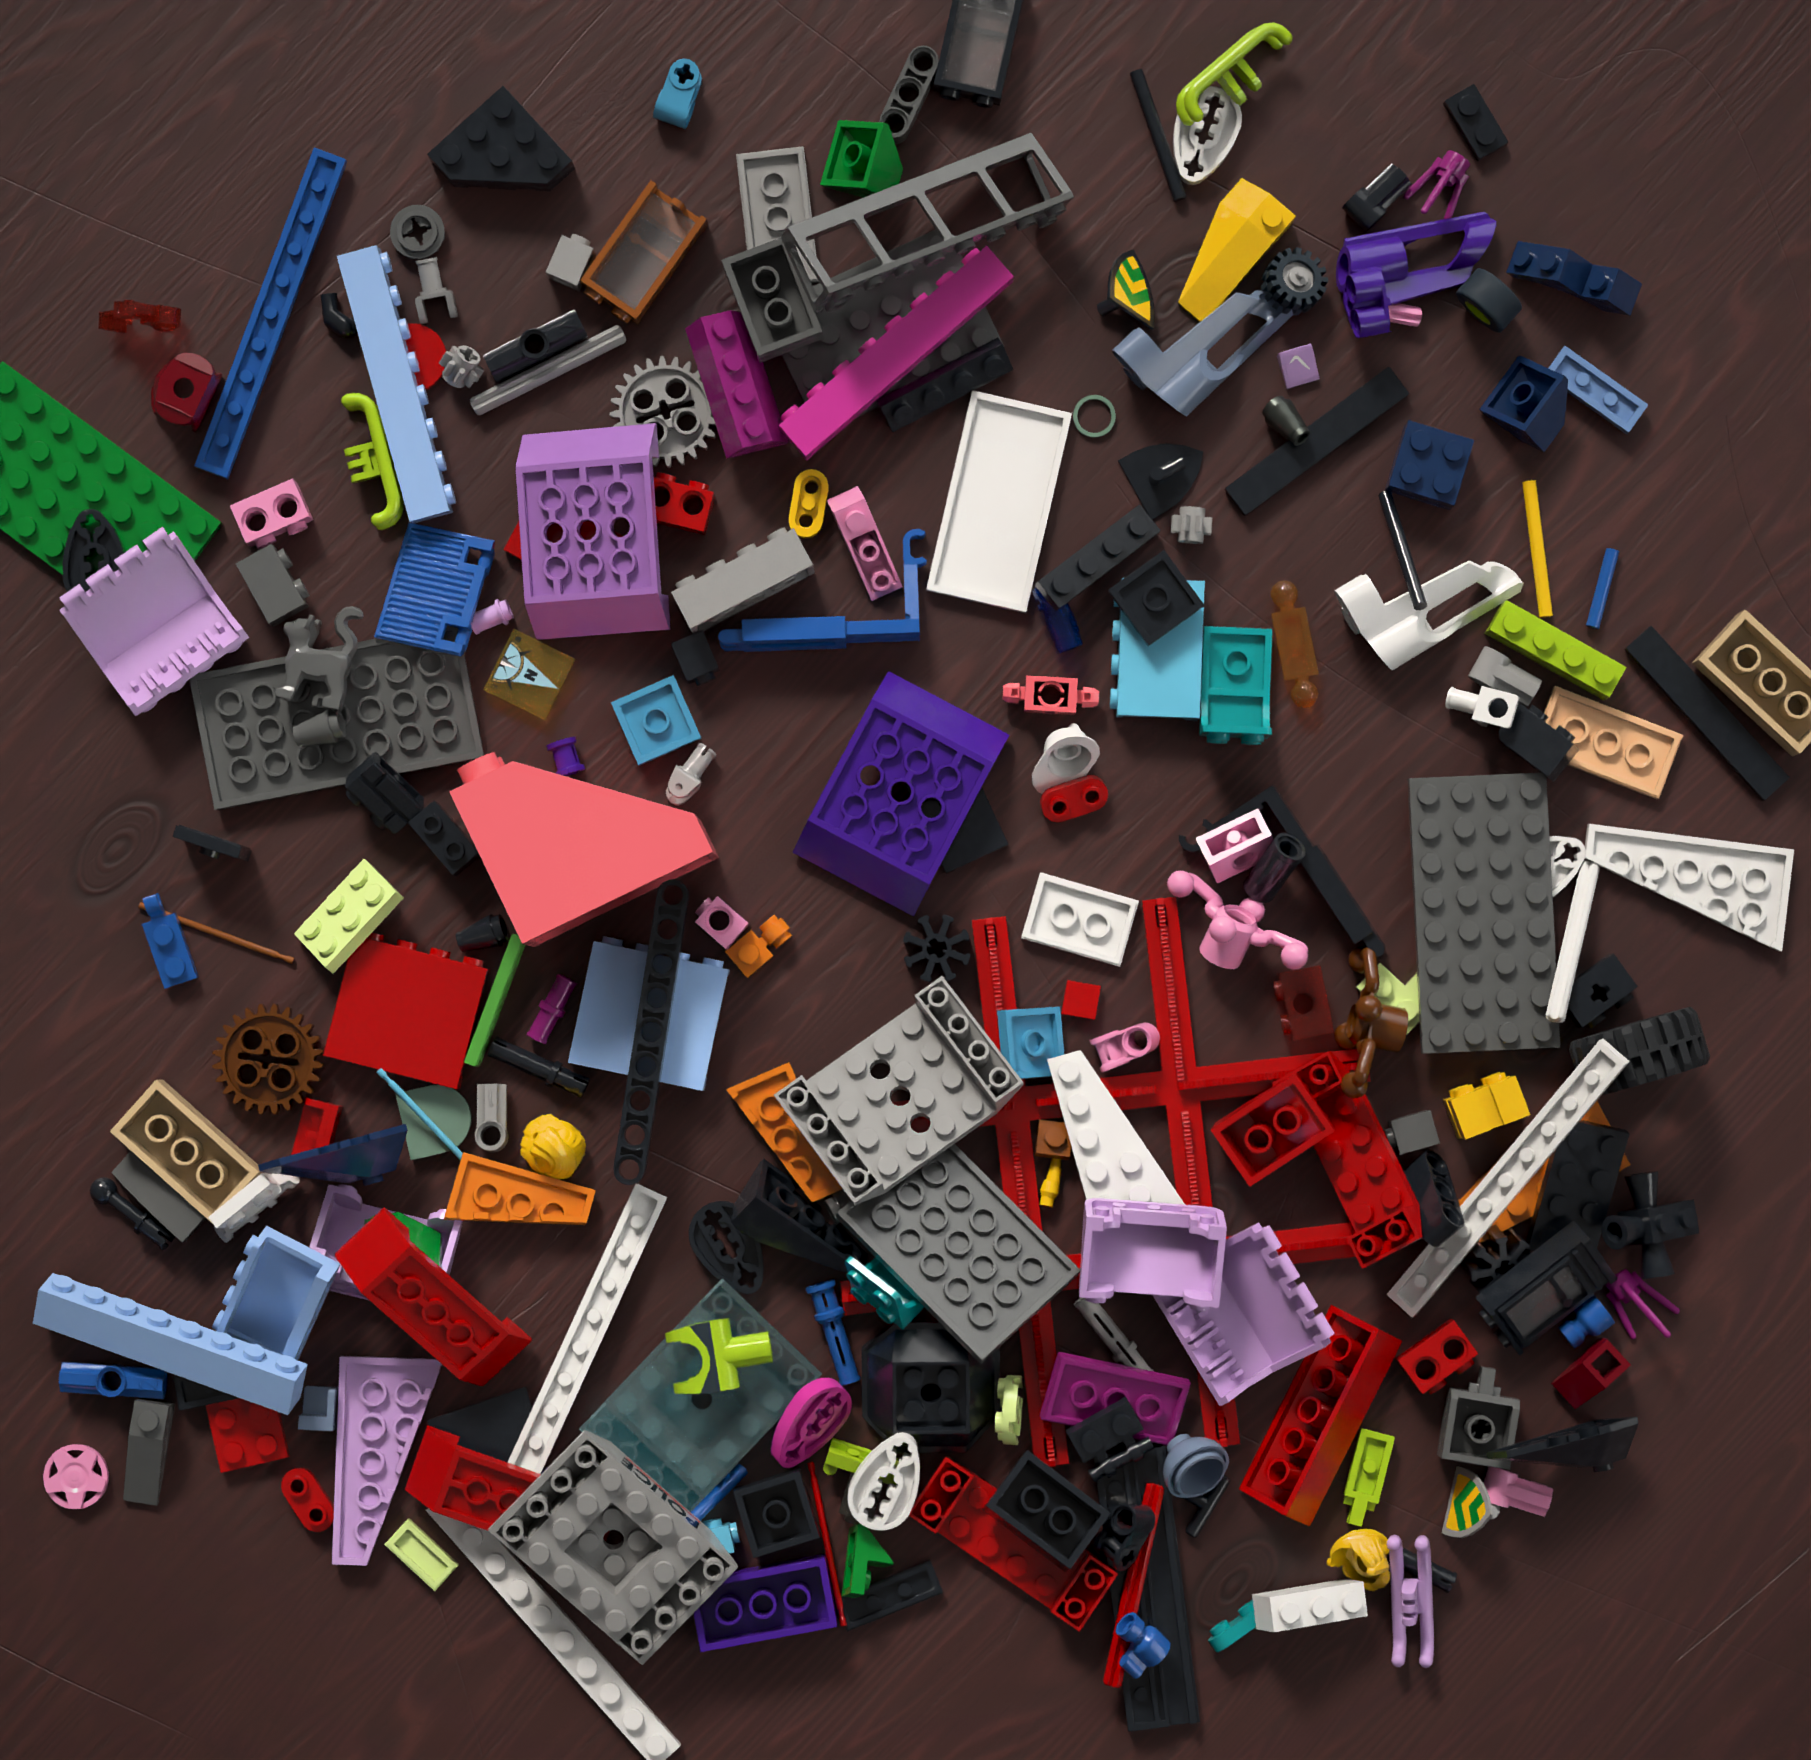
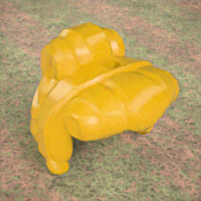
M552 1114L537 1117L523 1131L524 1136L520 1144V1155L538 1174L559 1180L567 1179L572 1176L585 1156L586 1143L580 1130L566 1121L559 1120Z
M1373 1529L1353 1530L1340 1537L1334 1543L1330 1550V1558L1327 1559V1565L1330 1567L1342 1566L1344 1575L1351 1580L1363 1581L1364 1589L1375 1591L1379 1588H1384L1390 1581V1567L1386 1558L1389 1554V1549L1387 1548L1388 1539L1382 1533Z

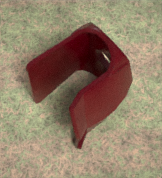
M194 353L178 354L155 376L154 386L151 391L153 413L177 425H191L192 431L196 433L219 385L222 373H216L213 365L200 355ZM180 379H189L194 385V391L188 398H180L174 392L175 383Z

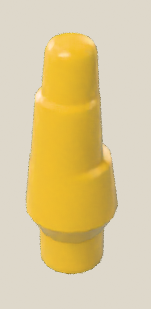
M1052 1158L1047 1177L1044 1179L1040 1189L1041 1200L1039 1205L1053 1208L1054 1200L1059 1194L1062 1170L1061 1159Z

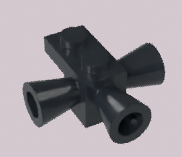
M1658 1171L1624 1176L1636 1208L1617 1212L1618 1216L1610 1215L1605 1218L1601 1229L1605 1243L1615 1250L1629 1245L1642 1244L1641 1279L1675 1274L1663 1241L1699 1233L1694 1199L1657 1205Z

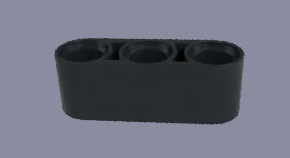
M1428 1149L1407 1166L1403 1172L1420 1204L1422 1237L1431 1246L1439 1247L1464 1226V1218L1445 1161L1438 1153Z

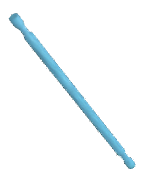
M380 1068L376 1073L386 1080L393 1091L461 1160L463 1153Z

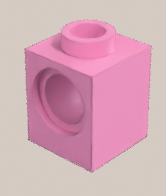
M718 896L713 901L708 897L695 912L699 916L695 923L727 950L749 926L746 920ZM717 911H724L729 916V925L721 931L714 930L710 924L711 916Z

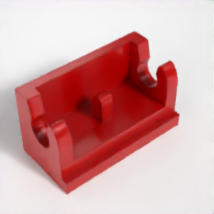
M305 1097L291 1155L334 1144L343 1106Z

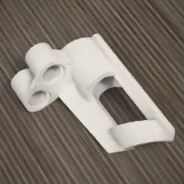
M1467 561L1421 585L1427 602V607L1423 610L1414 609L1409 591L1384 604L1375 586L1366 574L1359 575L1334 590V593L1342 606L1341 612L1351 630L1356 635L1361 633L1383 662L1391 670H1394L1447 638L1458 629L1497 607L1505 600L1520 593L1524 583L1513 570L1500 563L1486 562L1480 566L1474 562ZM1476 582L1486 587L1492 593L1489 597L1434 630L1426 620L1428 611Z

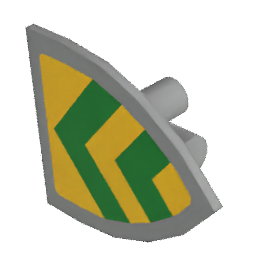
M1457 1466L1442 1534L1464 1538L1475 1534L1490 1519L1498 1517L1500 1506L1491 1503L1486 1487L1477 1474L1469 1469Z

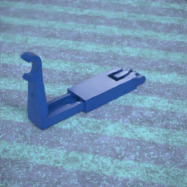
M912 529L903 538L905 619L845 621V616L742 619V629H725L719 632L718 638L721 649L724 651L744 652L847 648L846 643L920 641L917 568L925 566L927 560L923 557L914 558L911 556L910 542L913 539L922 540L926 536V532L921 529Z

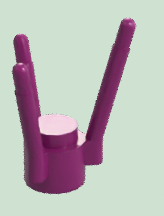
M1448 150L1442 159L1437 157L1432 166L1404 193V199H1409L1437 172L1436 178L1439 182L1423 205L1421 213L1426 214L1445 185L1452 187L1456 184L1444 219L1452 218L1462 188L1469 178L1465 174L1470 167L1469 161L1459 153Z
M1624 1268L1616 1274L1618 1279L1610 1284L1608 1281L1605 1284L1609 1290L1606 1297L1613 1304L1631 1339L1636 1338V1333L1620 1300L1625 1304L1632 1300L1664 1337L1669 1338L1671 1336V1333L1638 1296L1641 1292L1638 1287L1674 1314H1679V1308L1644 1282L1635 1271L1630 1273L1627 1268Z

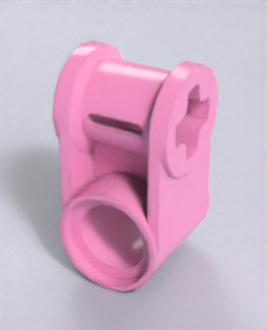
M1145 1022L1120 1031L1115 1030L1089 1041L1091 1045L1096 1047L1102 1063L1100 1067L1102 1073L1152 1052L1159 1045L1160 1035L1155 1026ZM1137 1031L1143 1032L1147 1037L1148 1042L1145 1048L1139 1047L1135 1042L1134 1037Z

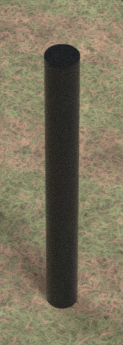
M1143 69L1132 71L1130 76L1174 202L1180 201L1187 196Z
M1389 490L1382 491L1378 497L1415 610H1423L1427 607V602L1392 493Z

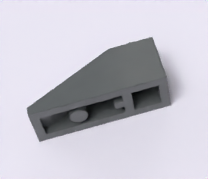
M149 1398L134 1400L128 1437L123 1500L158 1505L175 1403Z

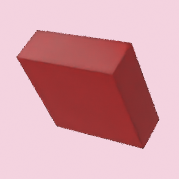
M1067 980L1061 1014L1095 1020L1101 986Z

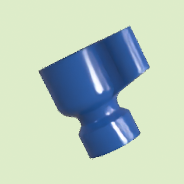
M1593 1295L1574 1310L1576 1318L1573 1321L1567 1320L1558 1328L1575 1349L1584 1342L1587 1335L1599 1336L1615 1324V1321L1596 1296Z
M1131 1612L1121 1618L1115 1631L1125 1642H1130V1646L1121 1657L1119 1665L1133 1679H1137L1147 1667L1159 1664L1166 1657L1170 1650V1641L1157 1628L1151 1625L1144 1626V1621L1136 1613Z

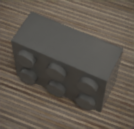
M781 238L721 260L759 363L824 339L816 313L811 306Z

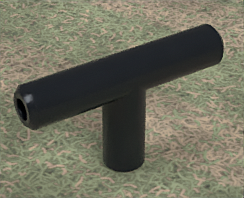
M1224 1475L1222 1480L1206 1496L1183 1498L1198 1507L1185 1529L1187 1534L1194 1538L1198 1536L1231 1482L1229 1477Z

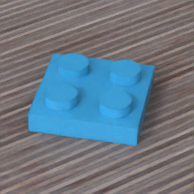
M674 675L611 702L639 766L702 739Z
M1060 1007L997 1011L1001 1054L1021 1079L1051 1076L1047 1059L1064 1055Z

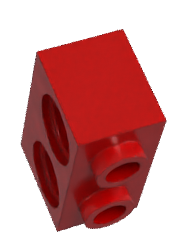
M657 472L656 477H654V491L665 490L670 494V500L665 506H656L657 524L705 536L715 499L714 492L708 491L709 485L697 481H689V485L676 483L675 476ZM691 498H698L703 502L702 511L696 515H690L684 510L685 503Z
M1450 1318L1395 1357V1360L1418 1392L1424 1394L1428 1391L1431 1395L1447 1384L1445 1378L1456 1371L1459 1375L1474 1365L1475 1362L1472 1358L1478 1355V1352L1455 1320ZM1449 1340H1458L1461 1345L1459 1355L1455 1358H1447L1444 1354V1345ZM1422 1360H1430L1433 1364V1372L1427 1378H1419L1416 1374V1366Z

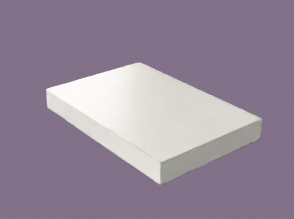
M1040 872L1021 939L1120 967L1139 901Z

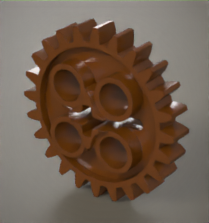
M264 1004L258 1005L257 1014L247 1007L245 1008V1019L234 1014L232 1017L236 1026L223 1025L228 1036L226 1038L216 1037L215 1039L223 1045L222 1050L212 1051V1054L221 1057V1062L212 1065V1068L223 1071V1074L216 1079V1082L228 1083L223 1094L227 1095L235 1092L236 1095L233 1099V1104L235 1105L246 1100L245 1111H251L255 1104H257L258 1113L261 1115L265 1114L268 1106H270L274 1115L279 1114L280 1104L287 1111L293 1110L291 1102L293 1099L300 1104L305 1103L301 1093L303 1091L310 1094L315 1092L309 1083L310 1081H321V1078L314 1071L315 1069L325 1067V1064L316 1061V1056L322 1055L324 1050L315 1049L314 1044L321 1040V1036L310 1037L309 1035L314 1025L302 1026L303 1014H299L292 1019V1008L287 1007L280 1014L278 1004H273L269 1013H267ZM253 1030L258 1031L262 1037L261 1045L255 1050L250 1049L246 1044V1037ZM290 1034L296 1041V1047L293 1052L285 1054L280 1048V1041L285 1035ZM270 1049L272 1056L297 1059L299 1064L292 1066L271 1063L267 1069V1063L243 1060L239 1058V1054L268 1055ZM249 1064L253 1065L257 1070V1078L251 1084H247L242 1079V1070ZM285 1068L290 1072L292 1080L287 1087L281 1088L277 1085L275 1077L279 1070Z

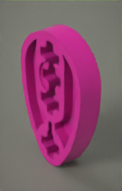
M820 1378L811 1381L796 1393L786 1407L778 1422L771 1446V1455L783 1468L794 1467L811 1457L847 1421L852 1408V1400L850 1394L838 1381L832 1378Z

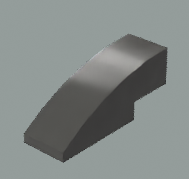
M132 1151L111 1172L181 1242H186L206 1220L198 1210Z

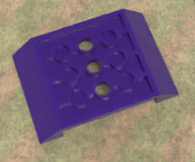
M888 671L807 820L792 853L914 917L991 768L1003 749L1009 734ZM867 766H874L880 771V780L875 785H865L860 779L861 771ZM898 782L908 784L911 789L910 797L904 802H898L891 796V788ZM934 798L941 804V813L935 818H928L921 811L922 803L926 799Z

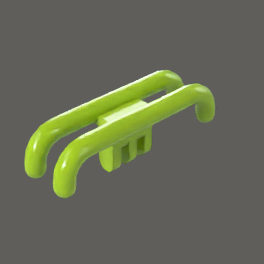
M349 393L342 397L341 403L350 412L358 410L365 412L372 442L344 449L345 457H352L358 454L360 459L348 462V469H363V472L351 475L352 483H358L381 477L387 506L382 512L376 513L371 517V523L378 530H384L395 525L401 518L404 510L399 481L378 406L366 395Z

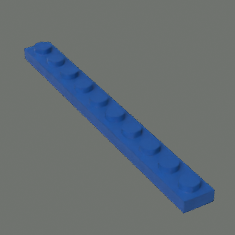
M313 148L194 465L198 469L229 479L347 164L345 158Z

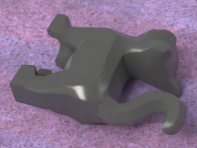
M350 606L343 608L337 613L334 620L335 632L344 643L340 651L312 648L322 626V621L315 620L314 615H309L308 619L298 618L295 621L286 622L283 631L290 642V648L285 659L286 680L284 687L276 689L275 696L285 701L298 703L303 696L307 681L320 683L319 694L313 696L312 706L341 711L347 693L346 678L350 674L351 661L357 651V637L348 627V621L351 619H362L364 617L363 611L360 608Z

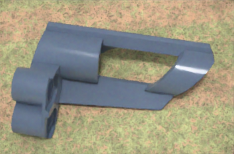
M1255 290L1250 295L1236 292L1164 352L1138 327L1112 350V353L1124 366L1123 370L1126 375L1140 389L1150 388L1181 414L1188 416L1275 333L1293 313L1292 310L1288 314L1282 313V306H1279L1277 310L1274 309L1272 305L1275 301L1271 299L1267 302L1264 297L1269 292L1268 290ZM1247 313L1257 315L1267 321L1218 369L1208 361V350Z

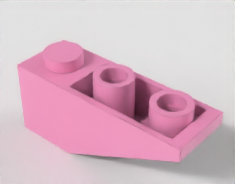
M858 486L828 499V505L871 601L902 588L903 586L867 502Z

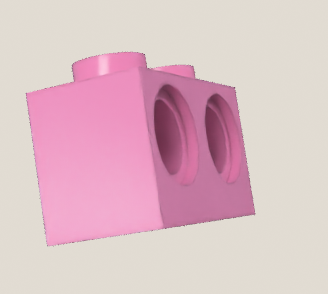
M293 478L230 505L246 544L250 547L256 545L257 549L275 543V537L285 532H288L289 535L297 534L308 528L306 523L313 521L300 487ZM287 501H295L297 504L296 513L289 518L282 517V505ZM258 514L264 515L266 519L264 528L260 531H251L249 527L251 518Z

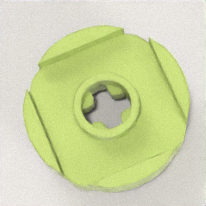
M1007 1375L1006 1378L998 1379L997 1396L1000 1399L1002 1412L996 1411L995 1432L998 1433V1441H1003V1444L1018 1445L1019 1443L1017 1436H1020L1023 1405V1398L1018 1396V1388H1023L1022 1376Z

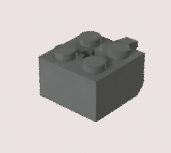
M1480 1366L1477 1384L1469 1382L1468 1390L1447 1387L1437 1455L1440 1458L1510 1470L1512 1461L1488 1459L1486 1452L1515 1443L1520 1411L1519 1399L1501 1396V1388L1494 1386L1495 1368ZM1479 1419H1483L1481 1423L1486 1426V1430L1480 1431L1478 1436H1474L1476 1433L1471 1430L1472 1424L1475 1425Z

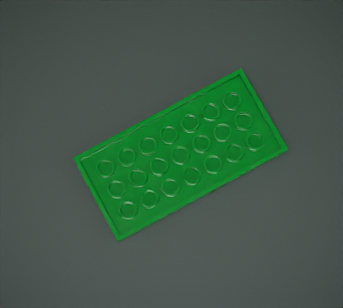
M2 361L0 364V529L62 575L64 549L69 531L77 516L87 509H95L104 514L116 529L123 542L125 551L137 545L143 553L147 550V547L142 540L163 527L168 535L174 531L193 560L196 561L223 523ZM93 516L89 517V523L84 524L83 527L88 529L93 536L95 528L100 527L101 522L94 520ZM96 550L93 551L92 557L87 558V562L94 566V573L99 571L98 562L104 561V556L99 555Z

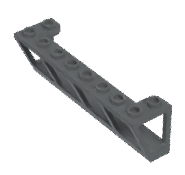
M1029 133L787 227L781 239L814 312L824 308L827 312H831L846 304L844 300L853 295V290L864 287L865 291L874 289L884 283V278L895 275L896 279L902 278L914 272V266L924 262L927 267L935 265L944 260V254L956 251L957 255L965 253L976 247L975 242L985 238L988 243L1005 236V230L1015 226L1018 231L1035 224L1039 228L1049 226L1058 220L1056 216L1067 210L1065 206L1074 196L1032 133ZM1033 154L1060 192L1059 196L1051 199L1034 162ZM1024 157L1044 202L1015 212L1011 209L986 171ZM977 176L1004 217L954 236L926 195ZM916 199L943 241L897 260H892L865 219ZM855 223L880 261L881 266L834 283L807 241ZM796 247L823 287V292L819 297H817Z

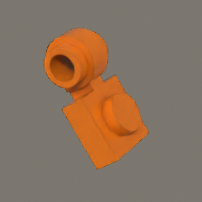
M775 914L759 927L763 932L761 934L762 937L759 938L753 930H750L725 951L747 978L774 956L766 946L773 944L777 949L792 936L788 931L790 927L782 918L778 919Z

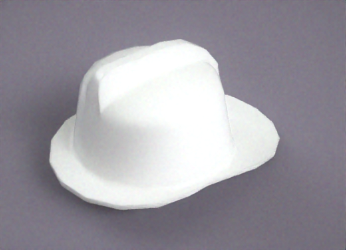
M1071 723L1067 728H1061L1052 732L1045 741L1044 754L1032 773V784L1037 792L1043 794L1046 789L1087 775L1100 755L1098 744L1095 740L1087 737L1076 723Z

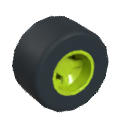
M1477 268L1456 292L1458 300L1465 309L1484 326L1494 332L1501 333L1522 310V304L1517 296L1500 279L1485 269Z

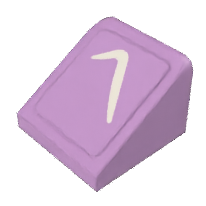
M1311 344L1278 353L1277 359L1286 389L1320 379Z

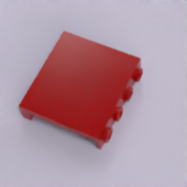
M371 933L347 960L323 1055L375 1069L382 1068L387 1072L460 1089L463 1079L464 1061L468 1052L487 974H490L491 969L483 968V960L464 956L463 962L449 959L451 952L431 947L428 954L416 951L418 945L416 943L398 939L397 944L392 945L383 942L384 935Z

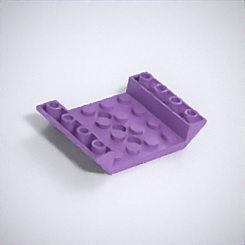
M656 423L527 434L522 436L515 468L525 607L536 640L671 630L668 595L661 594L652 459L659 458ZM619 518L627 519L630 525V530L624 537H618L614 533V523ZM591 520L596 525V534L592 539L585 540L581 536L580 528L584 522ZM554 523H558L563 529V536L556 543H552L547 537V530Z

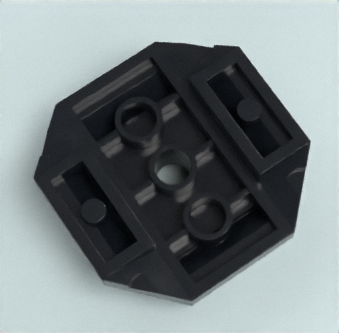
M913 1318L904 1329H901L894 1322L888 1324L861 1348L862 1417L884 1440L896 1433L903 1432L914 1437L917 1442L918 1453H966L995 1421L996 1411L1000 1412V1399L997 1396L998 1379L1000 1378V1347L980 1364L936 1318ZM933 1383L938 1385L940 1389L934 1393H928L922 1387ZM903 1442L900 1447L894 1445L896 1453H911L908 1451L907 1443Z

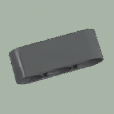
M923 45L911 51L880 116L879 122L887 123L891 119H899L903 122L904 128L898 133H892L895 144L902 143L909 136L935 80L939 61L937 53L931 47ZM928 58L933 64L928 71L922 72L915 68L914 62L917 59ZM906 88H912L917 91L918 97L913 102H905L899 96L901 91Z

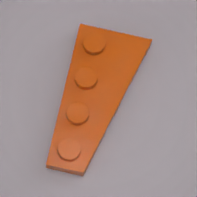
M790 1062L726 1089L811 1202L842 1190L839 1183L774 1097V1094L797 1079Z
M463 1152L443 1220L586 1225L596 1190Z

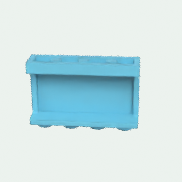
M1187 580L1204 604L1205 581ZM1114 601V607H1119L1117 603ZM1204 607L1149 647L1120 609L1119 620H1113L1112 641H1119L1118 655L1112 654L1111 675H1117V689H1110V709H1116V717L1132 716L1199 720Z

